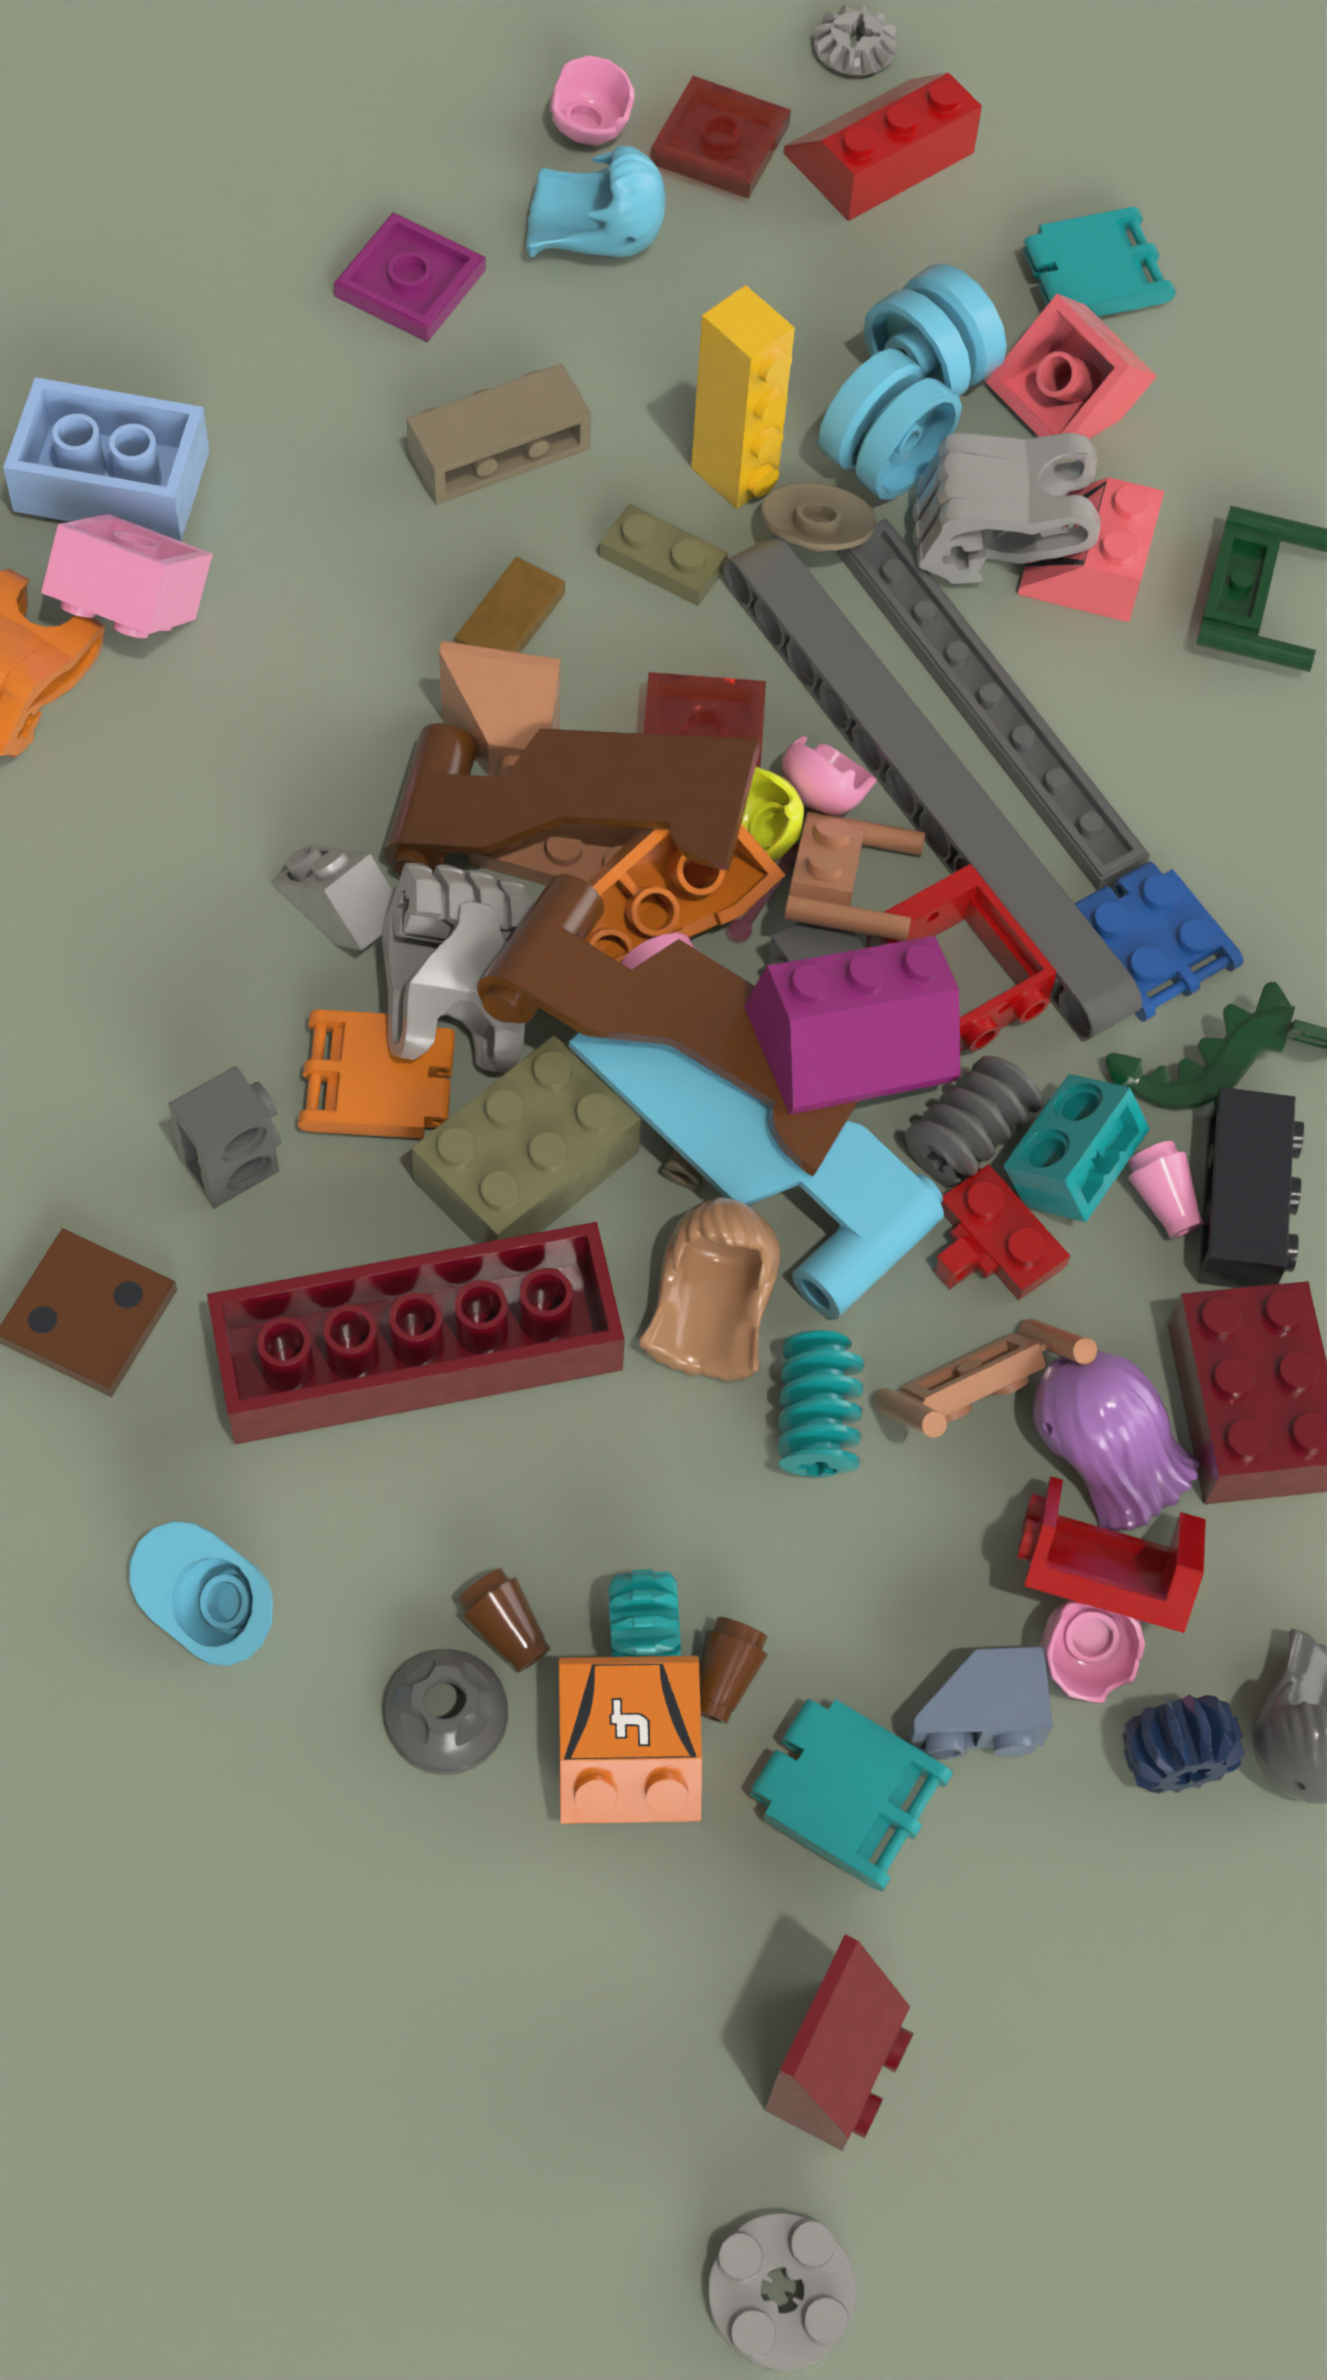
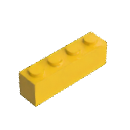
M747 285L702 315L691 469L736 509L755 496L759 498L766 495L779 479L795 327Z

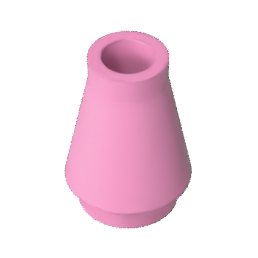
M1173 1140L1148 1147L1129 1159L1127 1163L1132 1174L1128 1177V1180L1164 1226L1169 1239H1176L1187 1235L1205 1224L1199 1212L1186 1152H1178Z

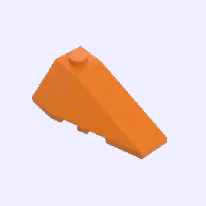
M742 823L730 870L707 867L685 857L675 846L670 830L641 828L587 882L601 896L604 903V913L585 941L621 963L628 953L649 939L670 933L686 934L690 938L714 926L723 925L741 917L777 884L785 874Z

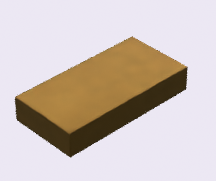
M516 556L455 635V643L521 653L565 595V581Z

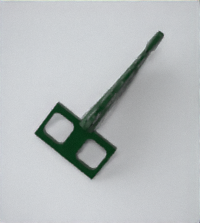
M1268 982L1262 989L1255 1012L1250 1013L1234 1004H1229L1223 1009L1226 1036L1223 1039L1202 1038L1198 1043V1050L1206 1065L1202 1068L1191 1059H1182L1178 1064L1177 1081L1170 1080L1165 1066H1158L1150 1077L1144 1075L1142 1059L1110 1053L1106 1056L1105 1061L1114 1084L1130 1087L1135 1095L1151 1104L1175 1110L1200 1108L1214 1102L1220 1087L1234 1088L1262 1053L1268 1051L1282 1053L1286 1039L1327 1050V1028L1297 1019L1292 1022L1295 1006H1291L1276 982Z

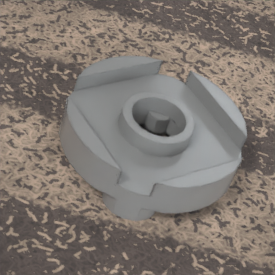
M789 2213L759 2216L744 2223L722 2243L708 2278V2308L718 2335L740 2356L750 2360V2363L765 2370L778 2372L803 2369L820 2361L843 2338L847 2331L856 2304V2280L853 2267L844 2248L835 2240L833 2233L826 2225ZM774 2271H785L789 2281H799L802 2287V2300L796 2297L793 2298L792 2303L797 2307L795 2310L788 2313H779L775 2301H763L761 2283L764 2282L768 2285L772 2283V2279L768 2274Z

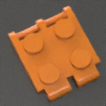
M323 1009L313 1010L309 1013L308 1027L314 1031L311 1059L304 1062L303 1077L308 1080L306 1108L298 1114L297 1126L299 1129L318 1133L423 1139L425 1128H437L448 1119L451 1081L446 1078L452 1077L455 1046L454 1030L436 1027L435 1041L429 1050L415 1060L391 1055L388 1045V1013ZM326 1033H332L330 1060H324ZM321 1082H327L324 1110H318Z

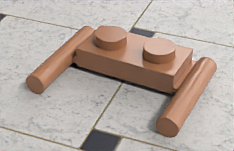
M808 811L791 881L784 920L907 941L911 917L850 906L862 845L921 856L926 832Z
M1029 1318L1022 1322L1018 1334L1011 1333L901 1386V1390L898 1392L889 1388L880 1389L873 1398V1405L879 1413L924 1435L936 1438L945 1432L947 1422L967 1415L972 1410L971 1403L990 1394L1005 1395L1024 1387L1029 1381L1027 1376L1047 1367L1042 1354L1043 1351H1049L1080 1364H1089L1097 1356V1345L1090 1338L1034 1318Z

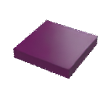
M392 212L333 283L334 297L428 343L486 271V257Z

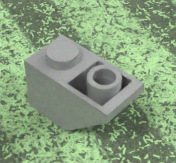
M308 845L293 853L285 862L287 869L271 881L277 891L334 945L363 950L382 935L384 919L394 896L393 889L370 853L317 845Z

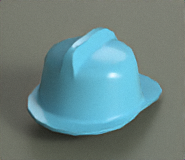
M172 1521L155 1527L138 1542L130 1560L129 1583L137 1604L154 1623L181 1643L193 1655L212 1665L231 1666L248 1660L263 1645L273 1624V1595L269 1580L257 1565L248 1561L213 1532L191 1522Z

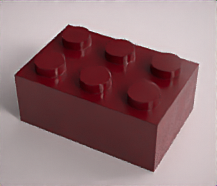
M1309 1281L1181 1293L1167 1327L1195 1459L1200 1463L1197 1471L1204 1505L1327 1492V1360Z

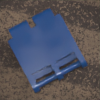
M1151 861L1117 879V885L1113 887L1114 891L1106 885L1074 903L1135 980L1142 998V1008L1135 1015L1143 1022L1155 1016L1156 1008L1181 993L1185 996H1190L1200 989V982L1224 968L1233 971L1244 963L1240 950L1177 873L1171 869L1162 874ZM1212 955L1217 957L1216 960L1195 972L1190 969ZM1168 980H1172L1174 984L1150 998L1146 994Z

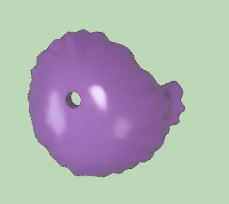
M1098 1350L1096 1358L1089 1364H1080L1060 1356L1044 1370L1035 1391L1032 1407L1033 1424L1051 1451L1057 1456H1063L1085 1481L1098 1516L1100 1527L1114 1531H1131L1137 1527L1148 1526L1152 1517L1161 1515L1162 1508L1176 1505L1179 1502L1180 1495L1191 1489V1482L1199 1477L1197 1469L1200 1463L1195 1459L1194 1454L1183 1449L1174 1439L1169 1417L1162 1399L1152 1382L1137 1365L1124 1357Z

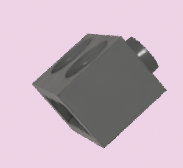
M237 1066L228 1069L168 1103L181 1162L213 1209L279 1172L275 1147L281 1144V1139L271 1121V1118L277 1115L276 1108L262 1084L256 1081L249 1085Z

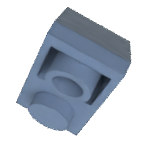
M1044 1647L976 1649L915 1716L906 1737V1742L921 1751H925L927 1755L936 1760L962 1757L967 1754V1749L994 1748V1754L1001 1757H1018L1033 1753L1036 1750L1035 1746H1043L1053 1727Z

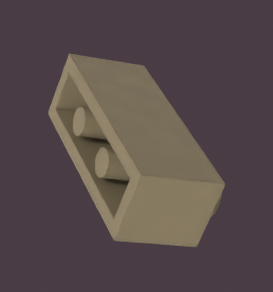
M562 363L541 371L529 372L522 378L491 389L476 391L471 396L440 407L428 408L418 415L406 418L408 456L436 505L590 449L591 412Z

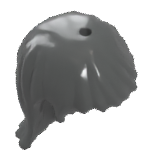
M1292 1628L1289 1631L1290 1643L1284 1672L1264 1703L1254 1724V1753L1264 1777L1272 1786L1285 1794L1307 1803H1327V1647L1323 1644H1318L1310 1634Z

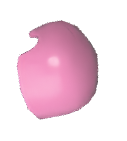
M587 55L570 60L563 66L550 98L552 120L559 131L574 142L600 146L617 138L623 131L630 117L635 99V91L627 73L609 59Z
M801 736L794 741L782 756L781 767L784 778L796 789L802 803L811 810L832 816L843 815L855 808L877 782V778L830 745L825 743L819 744L812 750L810 747L804 746L807 741L806 736Z
M1068 1599L1050 1614L1041 1636L1040 1645L1044 1647L1047 1673L1069 1697L1092 1703L1105 1702L1110 1692L1134 1681L1139 1668V1660L1143 1655L1145 1640L1140 1620Z

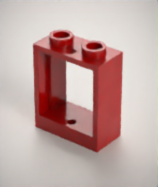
M972 864L963 867L884 911L885 913L911 917L907 941L937 936L966 920L1015 982L1016 986L960 1017V1053L967 1048L971 1052L984 1048L997 1037L1002 1028L1016 1020H1019L1021 1023L1029 1022L1040 1015L1049 1005V997L1057 971ZM867 935L865 948L902 941Z

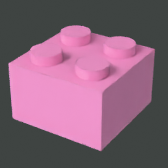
M111 514L61 523L57 526L41 593L61 600L60 608L68 613L88 618L95 617L97 614L114 621L113 628L122 634L136 638H147L151 633L161 630L171 631L174 626L196 620L213 553Z

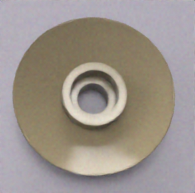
M800 482L783 485L772 490L765 497L762 504V519L774 534L812 552L843 550L858 546L872 536L876 524L875 513L865 500L846 489L829 484Z

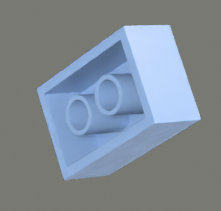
M35 377L3 466L13 512L69 522L111 514L182 541L210 452L204 407Z

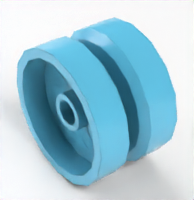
M946 263L929 265L911 278L902 290H894L876 303L865 316L864 336L870 357L889 348L900 350L921 366L925 376L924 379L932 378L939 380L959 397L969 386H976L1004 363L1007 348L1004 326L993 302L981 286L964 271Z
M892 348L873 355L859 366L842 385L827 409L820 426L818 439L822 453L842 469H856L855 474L859 482L877 497L886 500L894 499L906 493L917 484L920 475L924 473L937 452L940 441L947 435L954 434L959 424L962 404L957 394L937 379H924L925 376L921 366L900 350Z

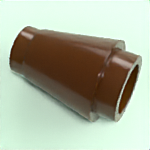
M502 1568L490 1572L458 1597V1602L465 1610L461 1618L508 1663H511L518 1673L529 1668L551 1650L544 1639L545 1636L517 1577L509 1579Z
M717 1617L713 1629L704 1631L699 1658L700 1709L702 1717L721 1724H728L732 1712L737 1708L768 1656L763 1651L768 1637L766 1634L749 1625L725 1617Z

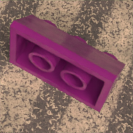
M936 936L767 965L744 1005L789 1115L955 1082L961 1075L959 987Z

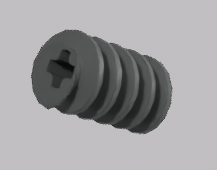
M983 1056L973 1064L971 1072H966L956 1081L955 1088H950L940 1096L939 1103L933 1104L923 1113L922 1120H917L907 1129L905 1140L908 1151L916 1163L937 1182L949 1188L956 1186L957 1177L955 1172L965 1177L974 1176L978 1172L976 1158L983 1161L990 1160L995 1155L993 1143L999 1145L1006 1144L1011 1139L1009 1127L1022 1128L1028 1119L1026 1111L1036 1113L1044 1106L1043 1096L1032 1079L1018 1066L1000 1057Z

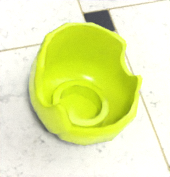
M755 767L742 825L774 861L783 857L800 839L804 806L798 792L788 780L773 772Z

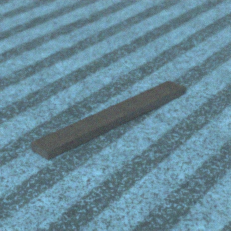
M885 518L877 522L872 536L864 543L852 548L837 550V555L1094 888L1099 890L1106 885L1109 886L1120 877L1147 863L1150 855L929 572L918 567L916 556L889 521Z

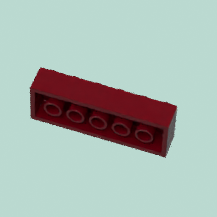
M597 1222L207 1294L234 1444L623 1370L625 1338Z

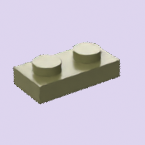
M629 503L601 540L599 557L699 606L723 573L724 560L728 559V552Z

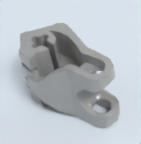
M966 433L947 435L940 441L937 452L924 473L920 475L916 485L915 493L917 499L912 513L916 525L912 537L914 545L919 547L916 555L918 567L945 578L952 584L976 583L984 581L983 564L986 559L1022 564L1059 558L1084 552L1092 548L1098 541L1101 527L1100 515L1092 502L1083 495H1066L1069 492L1082 489L1091 484L1096 474L1097 449L1086 436L1076 433H1063L1030 439ZM1065 459H1078L1075 462L1057 464ZM1072 524L1080 525V526H1078V527H1072V528L1063 527V526L1072 525Z
M405 863L382 927V943L388 988V1045L391 1055L415 1060L427 1052L435 1041L438 1018L448 1015L462 1021L471 1032L475 1047V1062L481 1069L506 1073L518 1063L524 1044L525 1023H504L490 1016L479 998L477 984L534 904V900L529 897L522 883L512 879H498L497 883H495L494 877L491 874L481 870H468L464 877L461 869L451 865H437L432 874V870L428 866L419 863Z

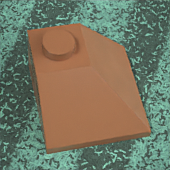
M441 641L439 664L442 720L445 724L465 730L476 740L478 751L475 761L487 776L506 777L540 728L560 729L561 659Z

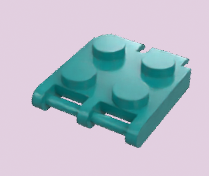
M1127 207L1041 224L1037 234L1024 239L1026 246L1022 247V250L1034 278L1040 279L1042 282L1038 284L1046 306L1056 294L1085 304L1099 317L1164 304L1175 297L1176 290L1172 282L1164 280L1157 264L1159 252L1155 244L1147 242L1140 225L1143 222V217L1139 208ZM1126 231H1131L1137 244L1136 246H1132ZM1143 267H1147L1153 280L1152 283L1148 282L1142 269Z
M807 1699L781 1742L786 1748L800 1757L796 1761L783 1752L775 1750L750 1789L749 1795L768 1807L764 1813L763 1821L873 1889L884 1891L891 1879L886 1872L907 1837L911 1839L916 1838L922 1827V1824L918 1821L920 1815L937 1787L947 1786L953 1772L941 1762L837 1699L834 1700L829 1710ZM923 1776L926 1780L906 1812L903 1811L901 1807L909 1797L919 1777ZM889 1827H891L895 1831L874 1865L869 1861Z

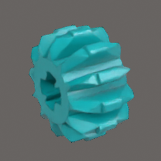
M652 1569L632 1570V1573L615 1575L608 1589L612 1657L682 1656L677 1581L670 1572H653Z

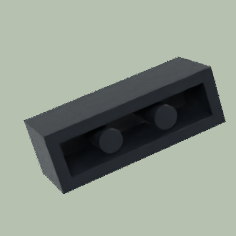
M1228 1087L1219 1088L1208 1115L1202 1219L1205 1224L1201 1227L1198 1283L1230 1288L1279 1284L1285 1271H1294L1298 1256L1299 1238L1297 1234L1289 1233L1290 1215H1296L1301 1197V1178L1292 1176V1159L1299 1158L1304 1139V1123L1302 1121H1294L1295 1096Z

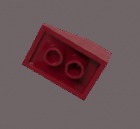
M846 1934L844 1935L780 2068L765 2108L766 2112L843 2151L851 2133L865 2139L883 2101L882 2097L871 2092L883 2066L896 2072L914 2034L901 2027L910 2005L858 1940Z

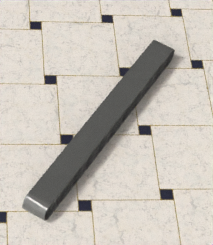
M774 535L724 560V577L735 599L866 767L877 778V781L917 831L926 832L924 841L949 873L953 874L963 867L972 864L1057 971L1049 999L1071 1029L1079 1037L1089 1040L1138 1012L1142 1008V998L1131 974L783 538Z

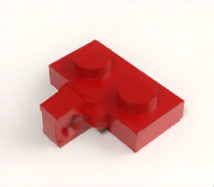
M989 1164L980 1169L974 1176L967 1178L943 1195L941 1205L944 1217L954 1227L949 1235L954 1243L937 1255L938 1263L933 1271L949 1290L976 1270H979L985 1278L995 1274L1016 1299L1020 1301L1068 1265L1071 1255Z

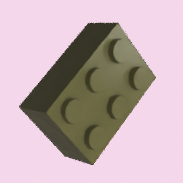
M554 1034L411 1148L414 1183L475 1244L542 1232L639 1153L641 1117Z

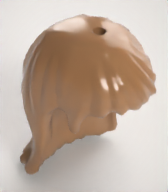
M718 1197L692 1207L678 1222L664 1253L658 1287L657 1307L648 1328L640 1336L638 1344L657 1363L664 1364L672 1370H682L688 1376L705 1375L710 1379L718 1378L727 1383L743 1381L759 1370V1326L773 1291L780 1265L781 1249L776 1233L757 1211L741 1201Z

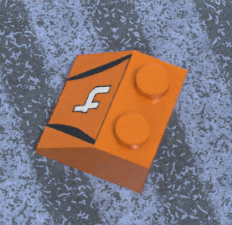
M698 1656L559 1658L560 1824L701 1821L702 1739Z

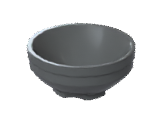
M454 1649L433 1650L421 1654L406 1663L390 1684L384 1703L385 1729L389 1741L398 1755L411 1766L423 1772L437 1775L463 1773L485 1762L499 1747L508 1723V1700L503 1685L493 1669L480 1658L468 1652ZM440 1683H452L458 1686L464 1692L467 1699L463 1710L458 1715L449 1719H440L433 1716L424 1705L427 1692Z

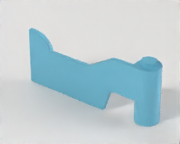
M578 1033L569 1041L568 1047L725 1198L735 1199L751 1205L799 1185L840 1224L838 1230L792 1273L794 1284L803 1298L816 1311L827 1318L838 1319L944 1217L941 1205L943 1196L938 1187L922 1174L915 1175L867 1128L860 1124L846 1121L814 1176H811L797 1166L783 1152L774 1139L769 1125L771 1107L674 1047L665 1044L589 1037Z

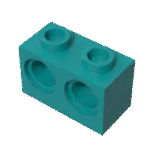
M1068 1074L1052 1098L1046 1102L1042 1112L1020 1143L1015 1146L1003 1166L1019 1197L1028 1208L1086 1223L1150 1128L1130 1087Z

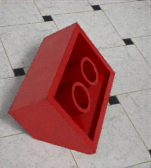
M949 72L909 79L785 145L784 155L844 218L850 221L973 154L982 105Z

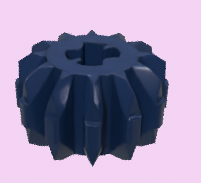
M1188 1695L1176 1701L1166 1700L1164 1704L1157 1707L1145 1708L1141 1715L1132 1717L1125 1724L1126 1731L1122 1734L1126 1749L1123 1751L1129 1771L1134 1773L1137 1786L1158 1794L1169 1790L1179 1793L1187 1788H1200L1202 1784L1210 1781H1220L1224 1774L1234 1772L1240 1766V1759L1244 1756L1241 1744L1243 1736L1237 1717H1233L1228 1702L1221 1701L1218 1697L1212 1695H1205L1199 1698Z

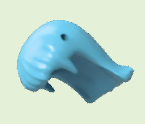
M622 145L616 147L613 151L592 158L593 162L610 165L602 170L587 173L555 171L545 167L541 168L537 175V184L533 200L530 204V215L527 219L528 228L525 246L528 256L534 257L545 249L559 248L590 255L627 257L646 249L660 232L666 207L664 182L654 162L640 150L632 146Z

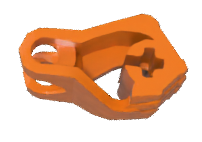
M10 568L0 571V756L8 755L16 758L34 741V730L42 714L38 710L43 705L57 699L72 689L94 664L102 649L105 625L93 617L88 618L74 615L60 626L44 627L29 622L24 615L27 612V585L30 579Z

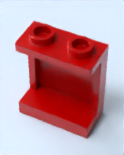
M1050 1476L1044 1496L1031 1494L1021 1529L1023 1534L1017 1553V1559L1028 1562L1025 1587L1185 1633L1204 1575L1206 1519L1180 1512L1168 1547L1058 1515L1063 1479Z

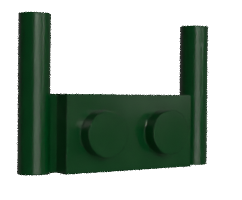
M1230 505L1196 645L1310 672L1316 649L1259 636L1280 542L1327 552V528Z

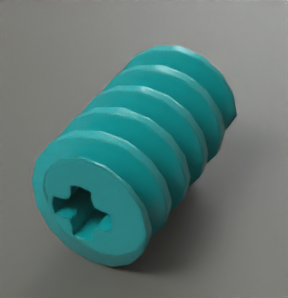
M826 1330L803 1331L790 1335L783 1342L782 1355L786 1362L782 1364L781 1379L785 1386L781 1388L779 1403L784 1410L779 1414L778 1428L782 1435L778 1438L777 1453L781 1457L777 1464L780 1469L790 1474L808 1477H830L859 1469L860 1458L856 1454L842 1449L855 1447L861 1441V1433L857 1429L844 1424L855 1423L861 1420L862 1408L858 1404L846 1400L855 1399L863 1393V1384L858 1379L849 1376L862 1372L865 1360L860 1355L846 1351L851 1347L852 1341L841 1333Z

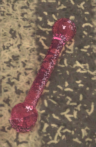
M795 843L780 859L778 867L785 875L796 862L800 846L798 843ZM783 878L750 907L741 919L731 922L729 935L734 941L744 942L751 937L753 931L752 923Z

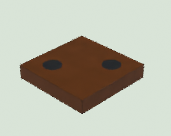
M62 1228L1 1323L0 1344L112 1397L177 1292L176 1283L166 1276Z

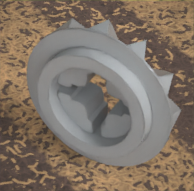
M843 5L838 14L825 12L821 25L815 27V52L825 65L837 72L856 76L873 74L887 67L896 55L898 44L896 40V26L886 23L884 12L873 15L868 14L865 5L859 11H851L847 6ZM853 33L863 34L860 41L856 42L855 48L851 47L850 38Z

